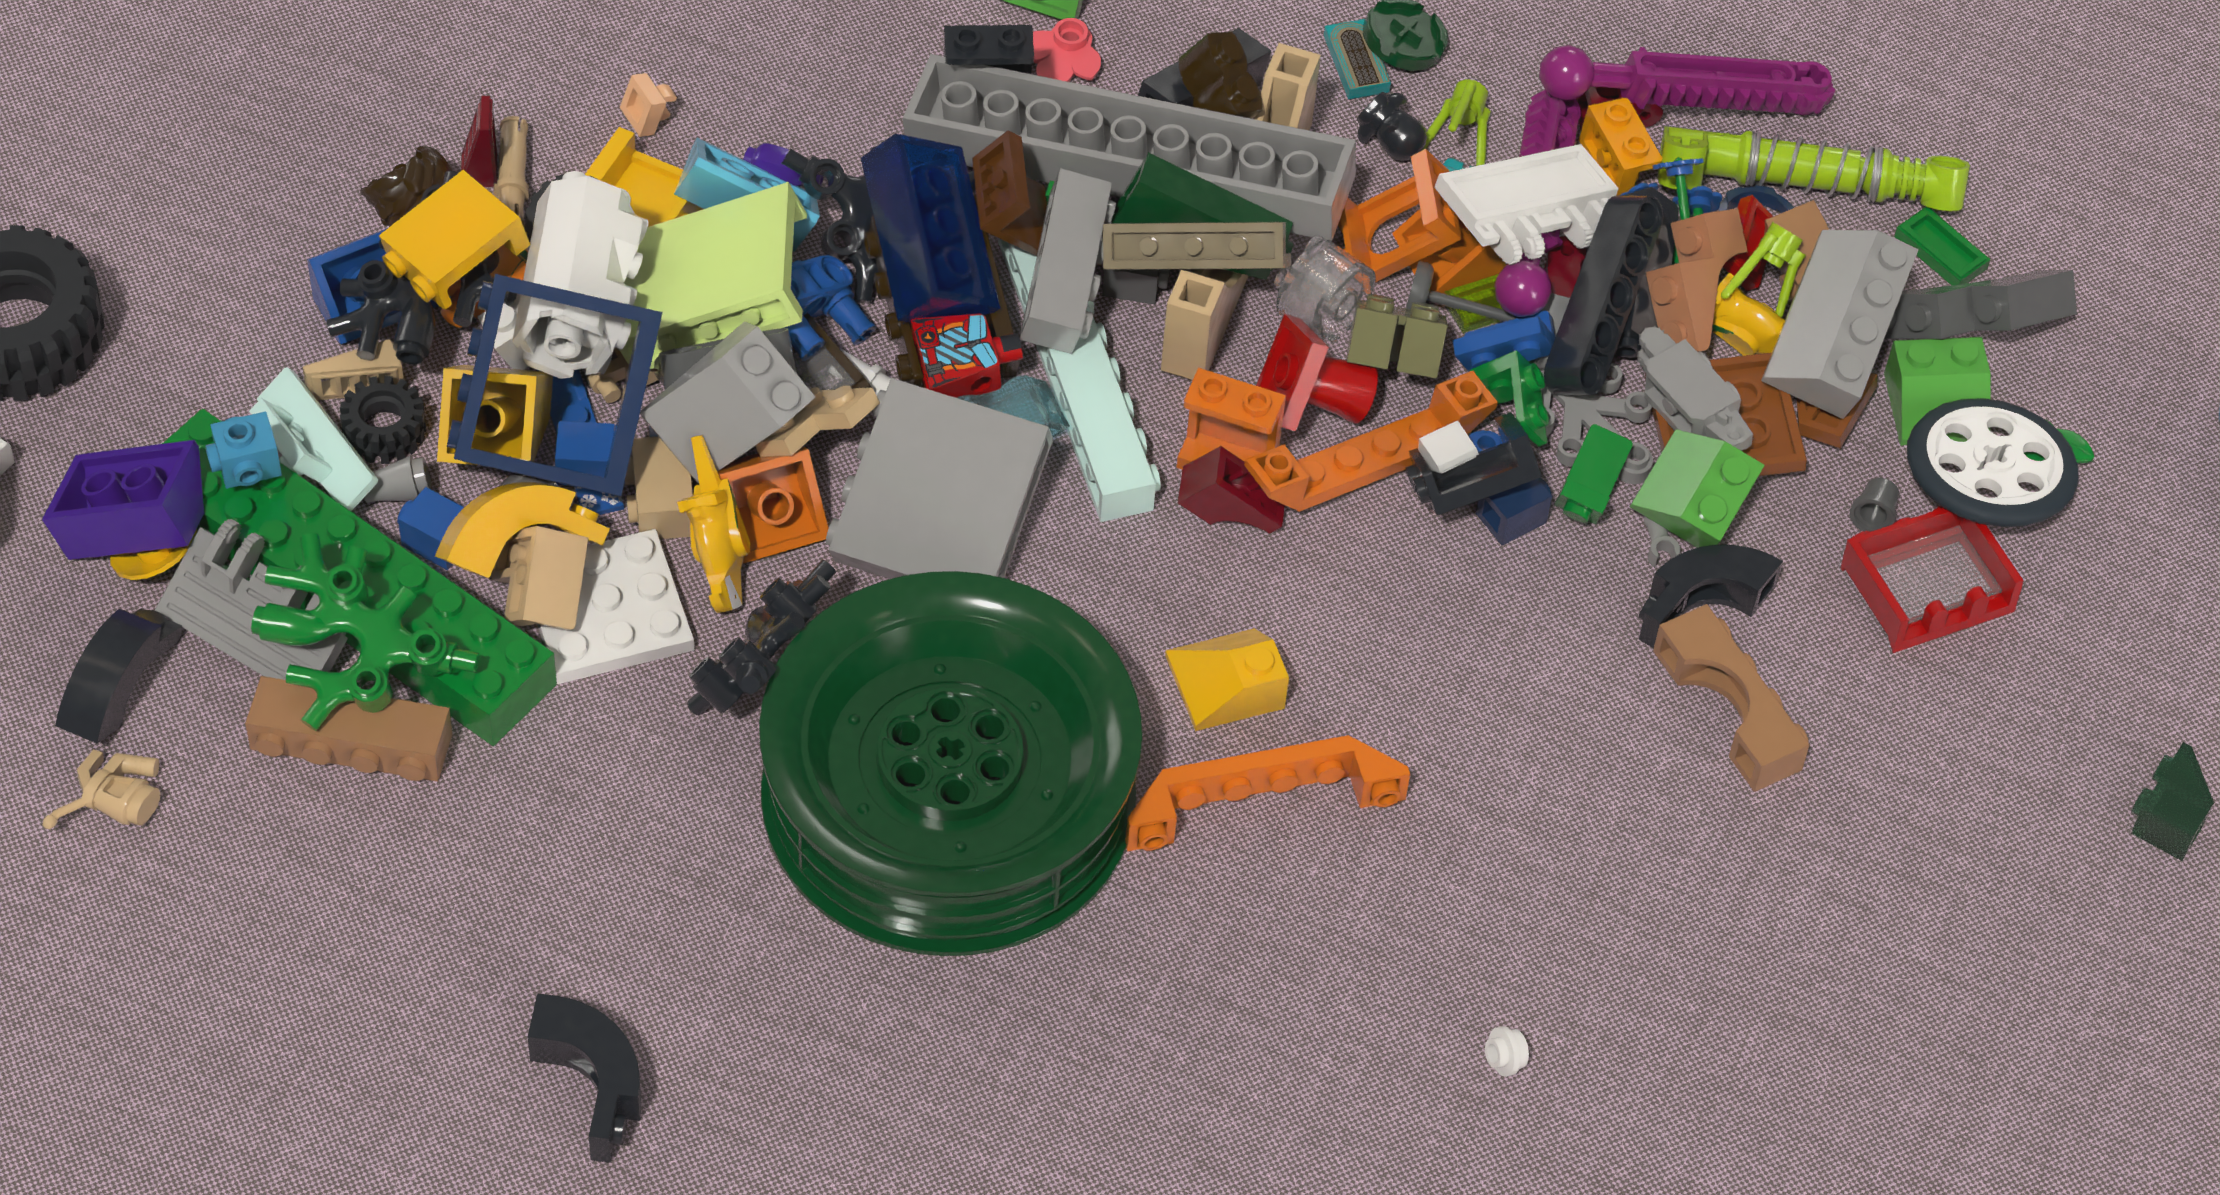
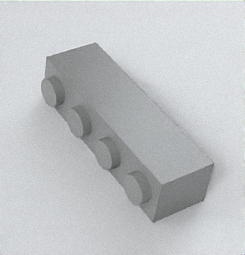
M1060 168L1049 195L1020 340L1072 354L1078 339H1087L1093 320V313L1086 311L1088 301H1095L1101 276L1094 274L1096 264L1101 265L1103 262V237H1101L1103 224L1111 223L1116 202L1109 200L1112 182Z

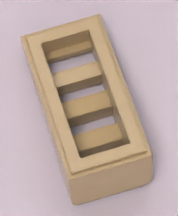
M391 340L378 342L373 360L359 358L356 354L357 349L303 366L305 386L316 400L345 398L344 395L348 390L355 393L354 385L362 381L365 387L369 386L370 377L377 376V382L384 383L385 376H393L394 385H397L400 378L404 380L403 369L400 360L396 357V351Z

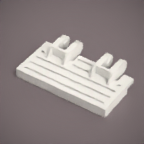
M1582 144L1441 173L1434 186L1481 246L1490 245L1499 258H1502V261L1509 265L1520 262L1523 253H1525L1528 259L1531 258V260L1542 257L1545 243L1541 233L1561 229L1577 248L1580 247L1581 249L1590 246L1606 202L1612 196H1616L1619 190Z

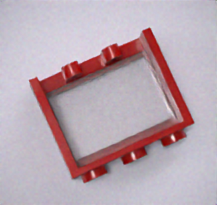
M1941 506L1932 512L1913 518L1905 517L1897 520L1892 525L1871 532L1862 531L1847 539L1840 567L1842 571H1847L1887 633L1892 653L2014 613L2024 582L1987 525L1959 517Z

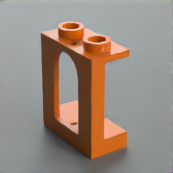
M1427 149L1411 156L1413 177L1359 205H1356L1347 198L1338 223L1343 233L1345 248L1342 250L1343 259L1352 272H1358L1371 284L1462 239L1458 216L1434 188L1439 174L1449 172V169ZM1419 204L1423 226L1429 232L1384 254L1374 253L1371 247V240L1377 228L1386 220Z

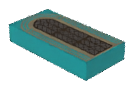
M1365 19L1326 25L1324 27L1323 36L1348 100L1376 95L1381 92L1388 93L1390 91L1391 81L1383 61L1369 49L1363 37V23Z

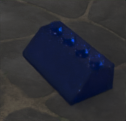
M895 133L862 156V167L898 321L911 323V320L916 318L968 314L984 315L999 310V300L983 233L980 229L979 216L962 147Z

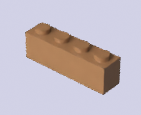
M266 676L260 677L245 722L250 750H256L271 757L285 755L303 758L318 765L332 763L349 766L364 773L378 771L396 774L411 781L423 779L439 781L453 735L450 708L392 698L386 708L379 712L370 713L360 709L355 701H347L334 708L318 730L314 731L305 725L301 718L316 700V691L312 688L288 684L283 679Z

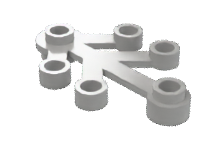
M1548 356L1528 362L1530 364L1535 363L1544 372ZM1611 363L1607 376H1611L1614 380H1605L1600 390L1602 393H1614L1621 384L1622 370L1616 364ZM1546 384L1541 389L1543 405L1549 416V424L1545 426L1547 436L1552 432L1555 422V414L1549 408L1551 395L1564 406L1562 438L1558 443L1556 457L1561 464L1572 467L1584 442L1581 439L1582 424L1588 430L1591 425L1597 424L1622 436L1601 415L1625 417L1632 422L1641 423L1648 420L1652 410V405L1644 398V392L1640 391L1632 392L1626 399L1595 395L1554 394L1549 391ZM1632 405H1641L1645 409H1635ZM1633 443L1618 476L1621 481L1628 484H1640L1645 481L1653 464L1652 454L1646 446L1640 443ZM1572 448L1577 453H1568L1564 449Z

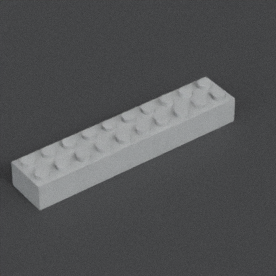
M930 54L903 116L906 151L908 154L929 158L934 147H939L950 154L947 162L973 167L972 158L1009 130L1022 137L1026 177L1049 183L1050 180L1055 181L1060 168L1112 182L1110 195L1121 197L1149 152L1292 221L1293 225L1290 233L1332 241L1356 176V140L988 65H948L945 63V57Z

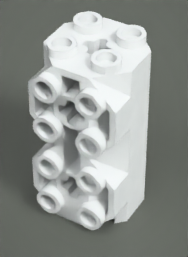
M579 171L566 172L562 180L550 183L537 202L523 280L633 305L637 289L627 286L624 281L626 277L634 279L641 266L643 254L637 252V249L647 231L648 220L634 213L630 205L631 197L626 190L586 176ZM521 294L512 342L517 349L519 346L522 347V358L527 366L560 379L573 377L574 370L586 368L585 375L604 374L610 364L614 348L623 349L631 332V324L625 322L626 318Z

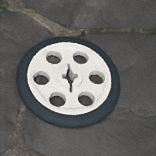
M1977 398L1960 399L1944 403L1926 413L1913 427L1907 440V459L1913 477L1922 490L1941 507L1959 517L1979 524L1998 527H2021L2043 522L2059 513L2069 503L2079 483L2078 464L2072 447L2063 435L2044 418L2008 402ZM1999 427L2006 430L2009 435L1998 436L1990 432L1988 428ZM1952 432L1959 433L1967 438L1968 441L1957 442L1950 439L1946 434ZM2036 452L2046 460H2031L2024 453ZM1951 463L1958 466L1962 471L1958 473L1948 472L1939 464ZM2018 483H2032L2036 485L2040 491H2026L2022 489L2018 485ZM1976 489H1990L1994 491L1998 497H1984L1980 495L1976 491Z

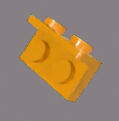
M1628 98L1588 106L1579 142L1619 188L1616 196H1619L1635 186V182L1639 178V172L1653 169V165L1662 163V156Z

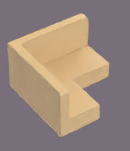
M539 526L521 529L515 533L504 545L492 571L491 578L493 581L509 584L504 618L516 626L540 624L564 630L574 629L589 537Z

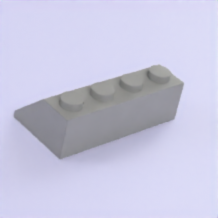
M1822 230L1761 381L1844 419L1862 397L1919 249L1878 230Z

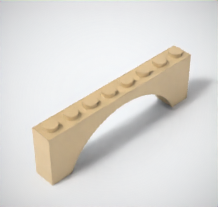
M1278 43L1262 86V111L1254 119L1310 130L1313 121L1321 55ZM1194 269L1192 272L1181 270L1167 302L1161 371L1193 380L1198 368L1209 371L1248 275L1223 269Z

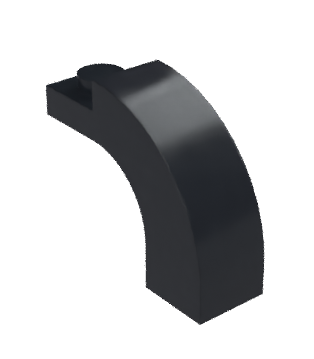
M537 993L528 1032L530 1061L572 1068L585 1075L593 1083L598 1094L589 1132L590 1158L592 1161L611 1163L614 1145H623L627 1120L640 1121L641 1117L640 1073L634 1050L622 1030L610 1018L594 1007L570 998Z

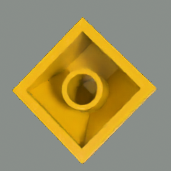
M1255 628L1165 651L1167 662L1195 731L1285 709L1289 682L1288 673L1274 640Z

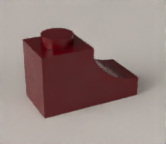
M1222 446L1183 466L1177 503L1210 525L1221 521L1240 522L1255 526L1270 534L1282 527L1285 505L1270 499L1245 467V462Z

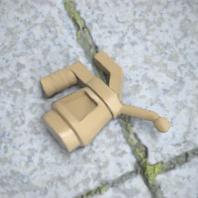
M93 749L77 768L78 780L83 792L82 798L54 810L50 815H47L43 819V827L48 830L53 828L60 817L84 806L96 811L99 810L121 824L130 825L133 823L140 826L144 825L158 807L160 791L158 788L150 786L146 779L124 777L126 773L156 777L159 771V759L116 753L103 769H99L96 772L104 762L103 752Z

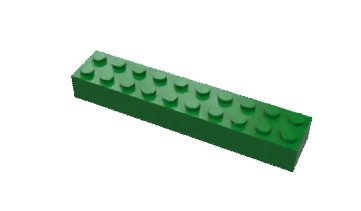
M205 409L199 410L162 443L195 440L199 446L204 515L197 527V532L201 527L216 534L224 521L233 519L238 522L242 529L236 544L228 556L230 561H232L238 548L241 547L244 538L251 533H256L265 539L264 548L259 554V558L250 575L253 574L259 562L267 566L298 569L303 565L300 537L308 533H317L320 538L322 557L329 571L335 566L344 564L349 546H357L367 550L362 570V576L369 591L368 600L365 604L371 609L383 607L392 599L401 586L412 591L417 598L402 617L404 628L412 634L423 628H432L439 631L444 636L445 641L457 643L458 649L479 653L478 668L476 672L453 668L451 674L443 672L436 676H426L419 673L413 664L402 663L390 668L388 673L432 704L450 708V717L494 747L557 685L555 656L551 650L281 462L282 476L261 480L249 486L240 485L226 489L221 471L212 473L205 445L214 443L210 424L222 421ZM345 581L341 583L339 587H341L340 589H345L349 587L352 582ZM308 592L300 609H306L314 593ZM346 633L345 636L348 638L346 643L360 652L359 641L353 635ZM426 645L422 648L421 652L428 653L435 646Z

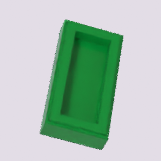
M1929 207L1923 208L1896 228L1894 237L1919 249L1916 256L1950 285L1969 283L1988 269L1991 259Z

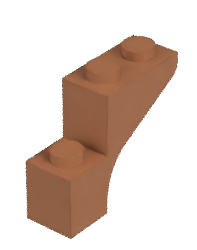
M1738 208L1704 213L1670 223L1679 263L1645 272L1658 328L1660 327V330H1664V334H1668L1676 344L1686 339L1697 352L1707 350L1710 346L1718 280L1723 265L1732 256L1748 252Z

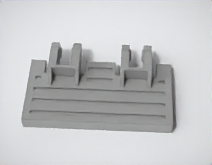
M228 519L221 524L216 534L200 527L155 611L182 625L186 630L262 676L286 680V672L290 664L330 672L348 639L345 636L346 633H337L321 642L304 646H290L260 640L259 635L252 634V619L258 605L266 606L267 603H274L300 609L308 594L305 591L265 584V574L268 566L260 562L251 578H248L259 558V554L264 548L265 539L256 533L248 535L244 538L230 565L227 566L225 562L236 544L237 538H239L238 536L242 529L240 528L241 525L233 519ZM316 594L313 595L305 610H313L318 606L319 597Z

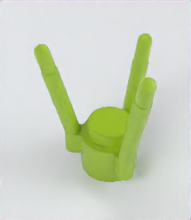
M1470 79L1461 80L1456 84L1452 97L1444 101L1440 113L1427 130L1426 144L1422 150L1427 148L1447 118L1451 116L1452 119L1448 127L1451 132H1455L1459 124L1470 125L1474 122L1478 123L1476 166L1485 164L1487 123L1491 111L1485 107L1488 91L1484 85Z
M1772 222L1760 241L1758 248L1730 280V283L1722 291L1721 297L1728 299L1762 258L1780 269L1786 261L1789 265L1775 313L1782 318L1798 267L1806 256L1797 250L1803 240Z

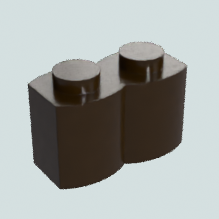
M1232 31L1208 33L1179 57L1180 75L1187 90L1194 97L1193 107L1250 119L1262 111L1260 91L1252 76L1247 72L1245 51Z

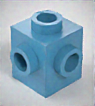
M266 411L243 417H231L225 421L210 424L214 443L205 445L212 473L221 471L226 489L240 485L249 486L261 480L282 476L278 450Z

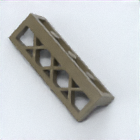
M1286 222L1103 224V269H1257L1291 267V253H1286Z

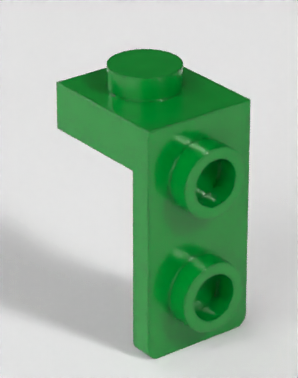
M1597 424L1591 425L1554 506L1563 509V514L1581 523L1590 522L1596 525L1610 499L1609 495L1633 446L1632 441Z

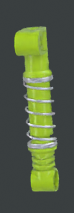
M1664 125L1660 148L1662 163L1673 162L1678 157L1682 160L1703 158L1704 163L1693 165V174L1685 175L1686 186L1689 190L1702 186L1704 174L1735 178L1739 185H1750L1751 187L1754 184L1761 186L1764 182L1774 183L1778 185L1781 191L1787 185L1801 187L1805 194L1811 188L1821 189L1825 191L1828 197L1835 191L1848 193L1852 200L1858 196L1862 188L1866 193L1868 202L1872 201L1873 203H1881L1886 198L1893 199L1894 193L1898 194L1899 200H1904L1905 195H1908L1909 201H1915L1916 196H1919V201L1922 205L1942 211H1958L1963 208L1970 170L1968 162L1956 157L1931 156L1925 160L1924 164H1921V158L1915 157L1912 163L1908 156H1904L1903 161H1899V155H1893L1888 148L1882 149V147L1870 146L1865 158L1861 157L1860 150L1851 149L1849 142L1844 148L1827 146L1826 140H1823L1821 145L1806 144L1802 136L1798 138L1797 142L1780 140L1778 133L1773 139L1761 138L1759 131L1752 132L1747 130L1741 135ZM1658 169L1659 184L1671 189H1677L1675 176L1667 177L1666 169Z

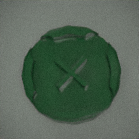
M1381 0L1377 2L1374 8L1370 9L1363 23V37L1369 49L1386 63L1396 68L1410 71L1426 70L1438 63L1448 44L1447 30L1441 19L1434 12L1430 16L1423 11L1424 6L1414 0Z

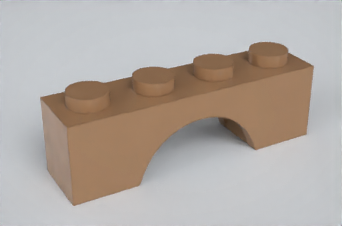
M1705 604L1660 624L1653 652L1678 686H1702L1717 691L1726 697L1738 711L1742 724L1735 732L1729 758L1752 790L1756 792L1802 771L1810 746L1806 732L1788 716L1783 709L1778 693L1773 688H1768L1761 679L1751 656L1743 653L1732 639L1727 623L1722 618H1717L1708 604Z

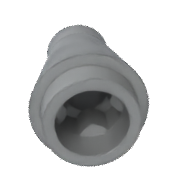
M412 455L373 472L378 478V483L364 499L366 503L374 501L414 500L425 487L432 490L430 473L425 458L413 459Z

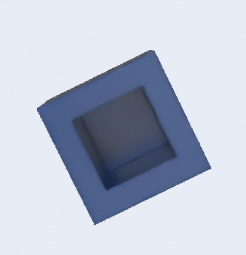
M559 421L555 466L604 477L615 424ZM556 482L557 485L572 486V485H568V484H563V483Z
M425 487L414 500L407 501L399 512L397 522L399 524L401 546L448 571L453 564L435 557V554L447 528L464 507Z

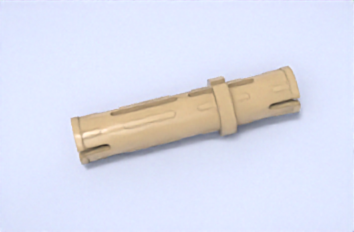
M509 116L500 122L499 177L497 184H494L493 194L520 217L524 227L525 199L528 200L529 186L525 181L528 123L525 119H522L520 121V130L518 131L519 117Z

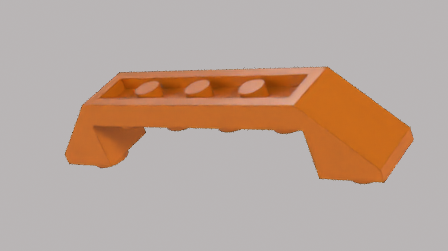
M1472 370L1437 384L1428 409L1298 460L1295 459L1289 449L1283 444L1246 459L1244 465L1270 499L1300 512L1406 470L1405 467L1412 465L1408 451L1418 449L1419 438L1457 420L1468 435L1496 409L1498 401Z
M1349 735L1162 769L1127 818L1126 849L1127 852L1138 849L1152 851L1162 848L1166 844L1174 843L1177 821L1175 809L1177 808L1190 810L1204 803L1220 800L1239 801L1253 794L1269 791L1282 793L1292 790L1296 786L1318 782L1321 784H1331L1345 777H1350L1359 808L1370 806L1388 807L1398 801L1406 800L1410 771L1405 764Z

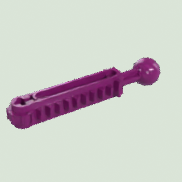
M1572 45L1554 47L1544 56L1540 63L1539 79L1544 89L1550 96L1565 101L1579 98L1590 86L1620 88L1622 98H1628L1631 103H1636L1639 109H1644L1646 104H1657L1658 106L1673 105L1810 115L1813 112L1816 114L1820 113L1824 106L1829 104L1836 90L1831 82L1832 76L1830 71L1824 65L1814 61L1795 62L1647 52L1645 47H1640L1638 51H1632L1625 64L1592 62L1583 49Z
M1545 89L1531 97L1532 102L1528 105V109L1525 112L1526 121L1519 157L1574 146L1578 121L1581 117V110L1577 100L1564 101L1550 96ZM1560 229L1541 233L1545 243L1544 254L1562 245V240L1559 237ZM1523 253L1520 262L1508 264L1500 271L1494 287L1496 300L1504 311L1517 317H1525L1539 313L1546 306L1552 291L1549 276L1539 266L1541 257L1531 260V258L1528 259L1525 253Z

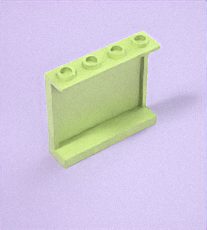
M789 182L647 227L645 236L637 249V252L643 254L639 271L634 279L626 277L624 283L637 289L633 306L663 312L650 369L654 368V361L659 356V353L725 339L744 321L758 326L761 331L780 329L802 322L803 309L791 291L794 222L807 219V213ZM626 318L625 322L631 324V332L625 346L619 350L629 364L639 321Z

